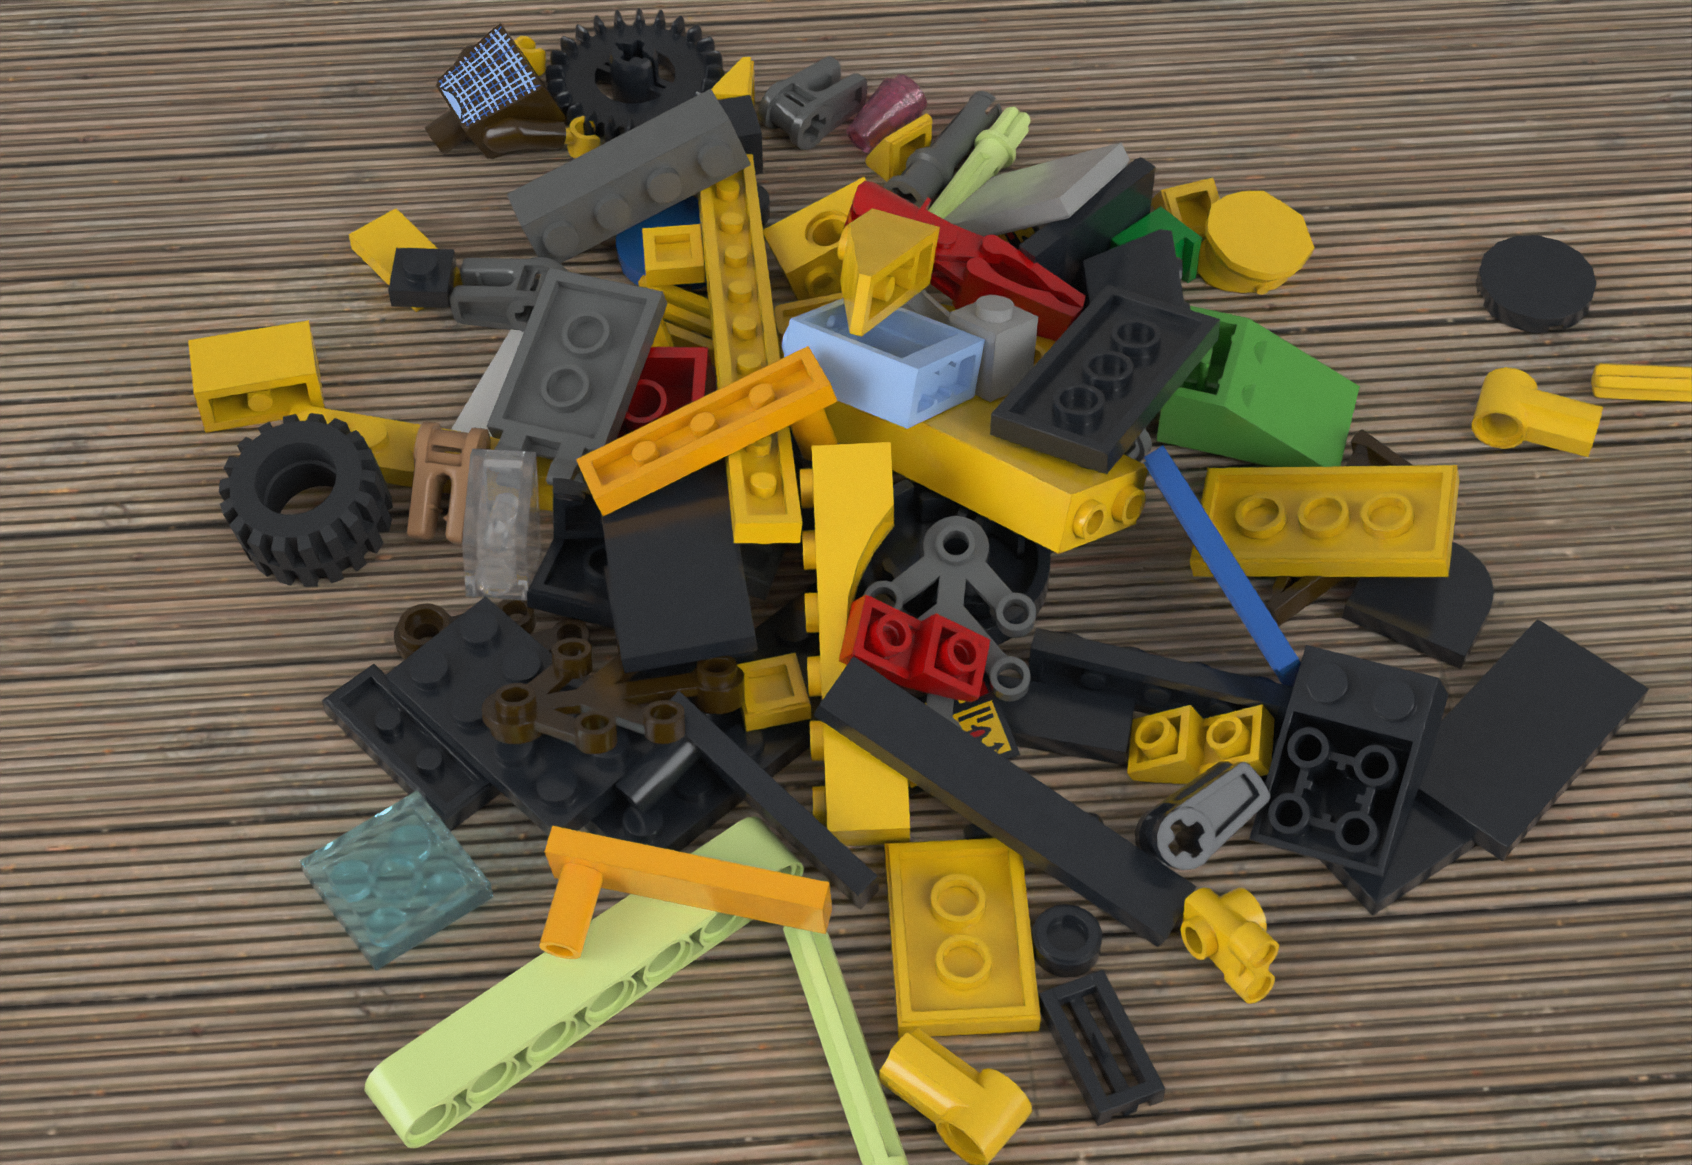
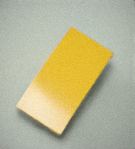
M1191 705L1133 719L1127 774L1133 781L1188 784L1216 763L1229 761L1232 764L1246 762L1259 776L1268 775L1272 762L1275 718L1263 705H1258L1203 719Z

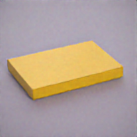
M996 838L885 843L884 858L898 1038H901L906 1032H914L917 1028L930 1037L1039 1031L1041 1017L1023 856Z

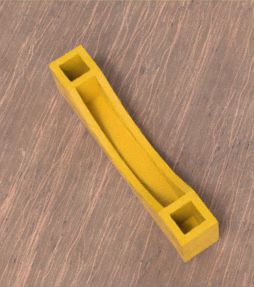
M891 442L812 446L813 469H800L802 508H814L815 530L802 531L804 570H817L818 593H805L806 632H819L820 656L807 657L809 697L822 696L823 700L847 666L839 662V656L851 604L855 600L859 582L874 552L894 527ZM810 721L812 762L824 761L825 786L812 787L813 816L824 827H827L846 847L910 842L908 779L824 722Z

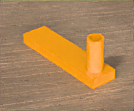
M807 346L576 459L599 510L605 516L787 426H790L803 458L812 461V446L838 445L824 408L838 402L831 383L811 349Z
M552 826L544 852L554 878L559 880L539 947L556 957L564 959L580 958L601 888L826 934L832 912L829 882Z

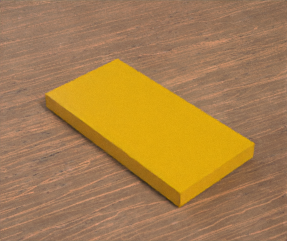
M1457 465L1207 468L1201 505L1247 577H1449L1460 479ZM1193 544L1190 557L1193 576L1214 577Z

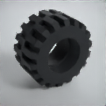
M310 413L306 421H300L297 414L284 416L283 424L272 427L271 423L268 422L258 427L260 435L254 440L246 436L237 445L241 452L240 456H229L224 466V470L229 478L221 479L219 483V493L224 500L220 503L225 519L249 560H253L260 572L267 577L274 573L278 582L291 586L296 577H299L304 587H318L319 578L328 577L331 584L344 579L342 571L352 566L357 572L367 564L364 555L368 551L375 554L378 553L384 544L379 533L389 532L392 518L388 510L393 508L392 496L371 448L369 449L364 437L357 430L351 432L347 423L337 418H334L327 424L323 414ZM317 486L334 487L330 495L314 509L301 514H281L288 501L301 491Z

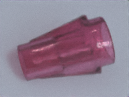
M898 74L893 79L885 78L854 118L853 122L846 128L849 139L858 149L869 153L885 137L921 117L922 111L927 108L926 97L920 87L903 74Z

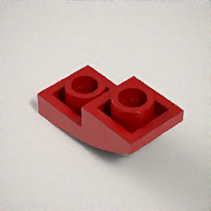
M864 595L851 604L839 662L847 665L854 656L895 684L933 695L973 702L979 699L991 639L937 613L920 621L871 596Z

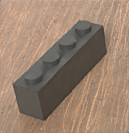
M709 89L509 192L507 196L537 256L549 258L561 264L741 171L751 164L729 117L713 91Z

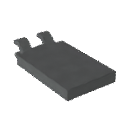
M549 268L487 424L492 437L500 439L491 455L488 466L490 471L500 473L497 479L499 486L522 490L530 470V455L553 460L547 474V484L553 485V478L571 479L587 484L576 459L617 439L667 307L663 291Z

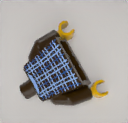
M501 23L494 27L477 44L465 46L453 66L438 78L436 87L450 107V110L424 127L443 155L470 137L487 159H495L506 152L527 148L562 149L564 144H567L568 153L575 159L599 147L601 139L596 135H584L583 124L585 116L576 117L571 121L569 127H565L563 122L567 119L539 77L546 70L545 50L542 48L536 49V43L528 36H519L513 40ZM589 121L592 127H594L595 131V124L592 121Z

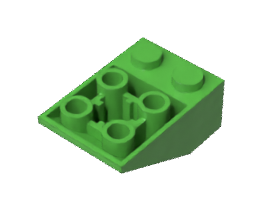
M1190 306L1192 311L1220 319L1218 341L1161 408L1157 441L1271 467L1341 466L1360 386L1250 318Z

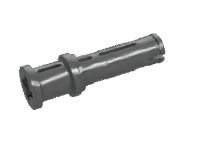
M985 91L975 92L970 97L968 103L929 147L916 149L908 157L906 169L903 173L890 178L883 187L920 208L927 197L932 199L936 194H941L954 177V168L974 146V141L978 134L983 130H988L1002 114L1000 103L994 105L986 115L985 110L996 98Z

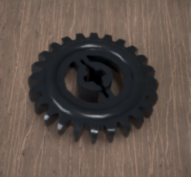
M641 8L637 9L636 18L632 26H627L622 19L620 11L616 10L614 14V29L610 30L605 27L600 17L595 15L593 21L594 36H590L587 29L577 24L575 28L576 42L569 37L562 36L560 40L561 51H551V65H548L545 70L547 89L566 116L567 125L570 126L571 121L576 117L585 116L583 124L584 135L600 136L603 134L605 143L712 89L725 75L721 52L715 50L712 37L708 36L702 39V30L699 25H694L686 32L684 18L680 15L673 22L671 29L667 30L664 12L659 10L653 25L646 26ZM659 64L670 70L675 78L673 83L660 78ZM598 80L612 85V94L615 100L600 92L596 85ZM589 121H592L595 124V131L594 127H592Z

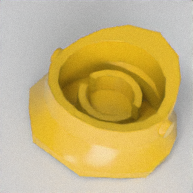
M1240 191L1226 195L1213 203L1209 208L1205 229L1206 239L1201 243L1197 274L1207 285L1226 292L1258 293L1263 295L1269 290L1277 289L1300 270L1313 254L1314 245L1304 217L1265 191Z

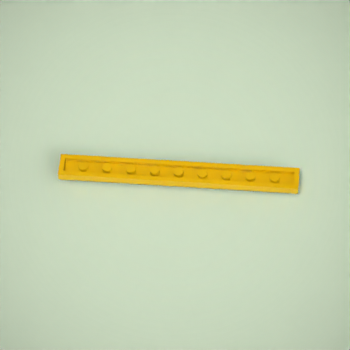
M746 154L750 161V166L697 193L718 390L780 360L753 154ZM787 426L725 457L734 543L772 544L800 543L802 517L790 428Z

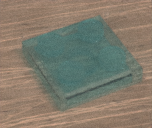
M418 790L300 860L304 876L375 971L494 897L490 881Z

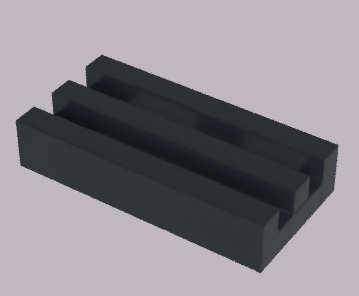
M1104 970L1039 993L1040 1013L1097 1126L1111 1122L1113 1114L1122 1112L1123 1116L1137 1112L1139 1104L1148 1102L1149 1106L1163 1102L1166 1088ZM1092 994L1138 1082L1137 1085L1129 1088L1083 997ZM1067 1004L1112 1092L1111 1095L1106 1096L1061 1005Z

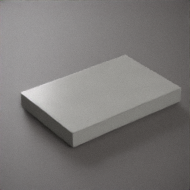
M1122 142L996 175L947 215L944 220L981 236L989 234L997 236L1070 218L1125 168L1130 159Z

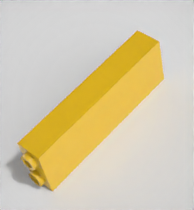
M783 352L781 353L780 359L784 358ZM974 395L973 398L908 429L840 401L824 408L838 443L891 442L893 471L1058 554L1135 525L1145 506L1146 494L1144 486L1148 470L1143 463L1123 454L1108 474H1104L990 435L991 413L1005 399L1003 397L989 402Z

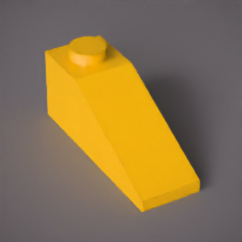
M872 208L844 228L838 244V258L843 260L840 284L850 334L862 337L930 285L940 227Z

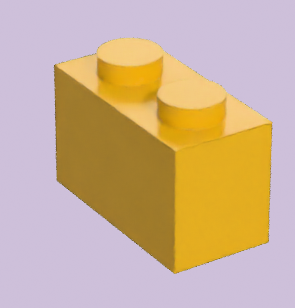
M309 320L188 340L193 392L205 433L283 420L284 416L289 415L294 403L325 408L319 361Z

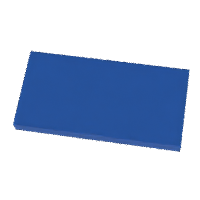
M1164 445L1144 457L1146 460L1143 462L1281 684L1294 687L1301 663L1298 656Z

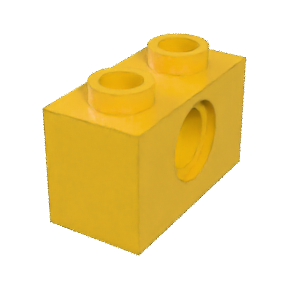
M865 177L763 230L765 240L798 301L836 294L842 291L840 279L843 260L838 258V244L857 187L862 182L867 181Z

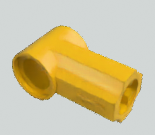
M1498 368L1489 372L1484 379L1472 420V431L1475 437L1482 443L1494 448H1513L1523 441H1528L1589 457L1603 407L1538 390L1535 380L1526 372L1516 368Z
M919 1028L911 1033L906 1032L900 1038L879 1070L880 1083L934 1122L937 1132L944 1143L957 1156L970 1165H988L1033 1112L1032 1105L1026 1094L1010 1078L990 1068L983 1069L979 1073Z

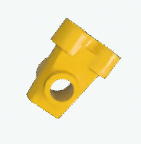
M1207 887L1194 891L1185 899L1181 935L1186 948L1198 960H1204L1209 957L1223 972L1225 982L1246 1003L1253 1004L1263 999L1270 992L1275 982V977L1269 971V966L1278 954L1279 944L1266 932V918L1259 902L1244 888H1236L1221 896H1218Z

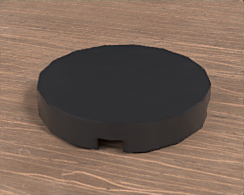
M1539 235L1514 236L1497 242L1483 256L1475 285L1477 293L1480 292L1485 299L1483 306L1493 317L1516 329L1531 333H1548L1549 327L1563 325L1562 330L1575 326L1588 313L1597 283L1592 266L1579 251L1559 240Z

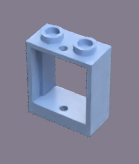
M842 298L791 318L783 336L782 350L784 357L809 346L831 383L838 401L908 429L974 397L985 339L902 307L898 308L862 337L849 333L844 300Z

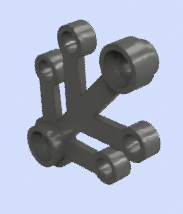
M960 516L941 519L928 530L924 538V557L893 581H877L871 584L864 595L873 598L881 594L890 595L896 601L894 608L903 612V605L939 580L937 604L921 615L918 620L922 621L937 613L991 639L984 673L990 679V688L994 695L1001 700H1019L1029 689L1030 670L1023 660L1013 656H1006L964 607L966 582L996 612L997 627L1003 634L1009 637H1023L1033 629L1036 620L1035 604L1028 596L1021 593H1013L986 563L989 554V542L984 530L976 522ZM952 538H960L967 543L968 549L961 555H951L945 551L944 544ZM1018 606L1027 612L1028 619L1016 625L1006 621L1003 614L1008 608ZM1011 669L1017 671L1023 681L1018 687L1009 689L999 684L997 680L998 675L1004 670ZM928 693L926 705L961 728L959 722L953 718L954 699Z

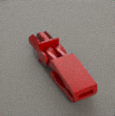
M864 181L858 185L844 228L872 208L940 227L930 284L952 299L955 309L975 303L982 296H1003L1010 299L1014 306L1038 316L1036 336L1057 341L1080 315L1085 295L1040 264H1034L1021 251L994 234L981 236L951 224L928 211L932 200L928 197L920 208L874 182Z

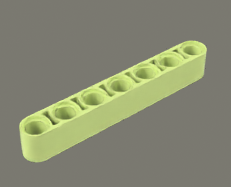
M756 816L737 822L691 853L693 855L801 877L804 871L802 863L770 828ZM630 894L591 920L580 958L564 959L547 952L542 953L387 1057L368 1076L364 1091L408 1148L424 1146L440 1137L754 919Z

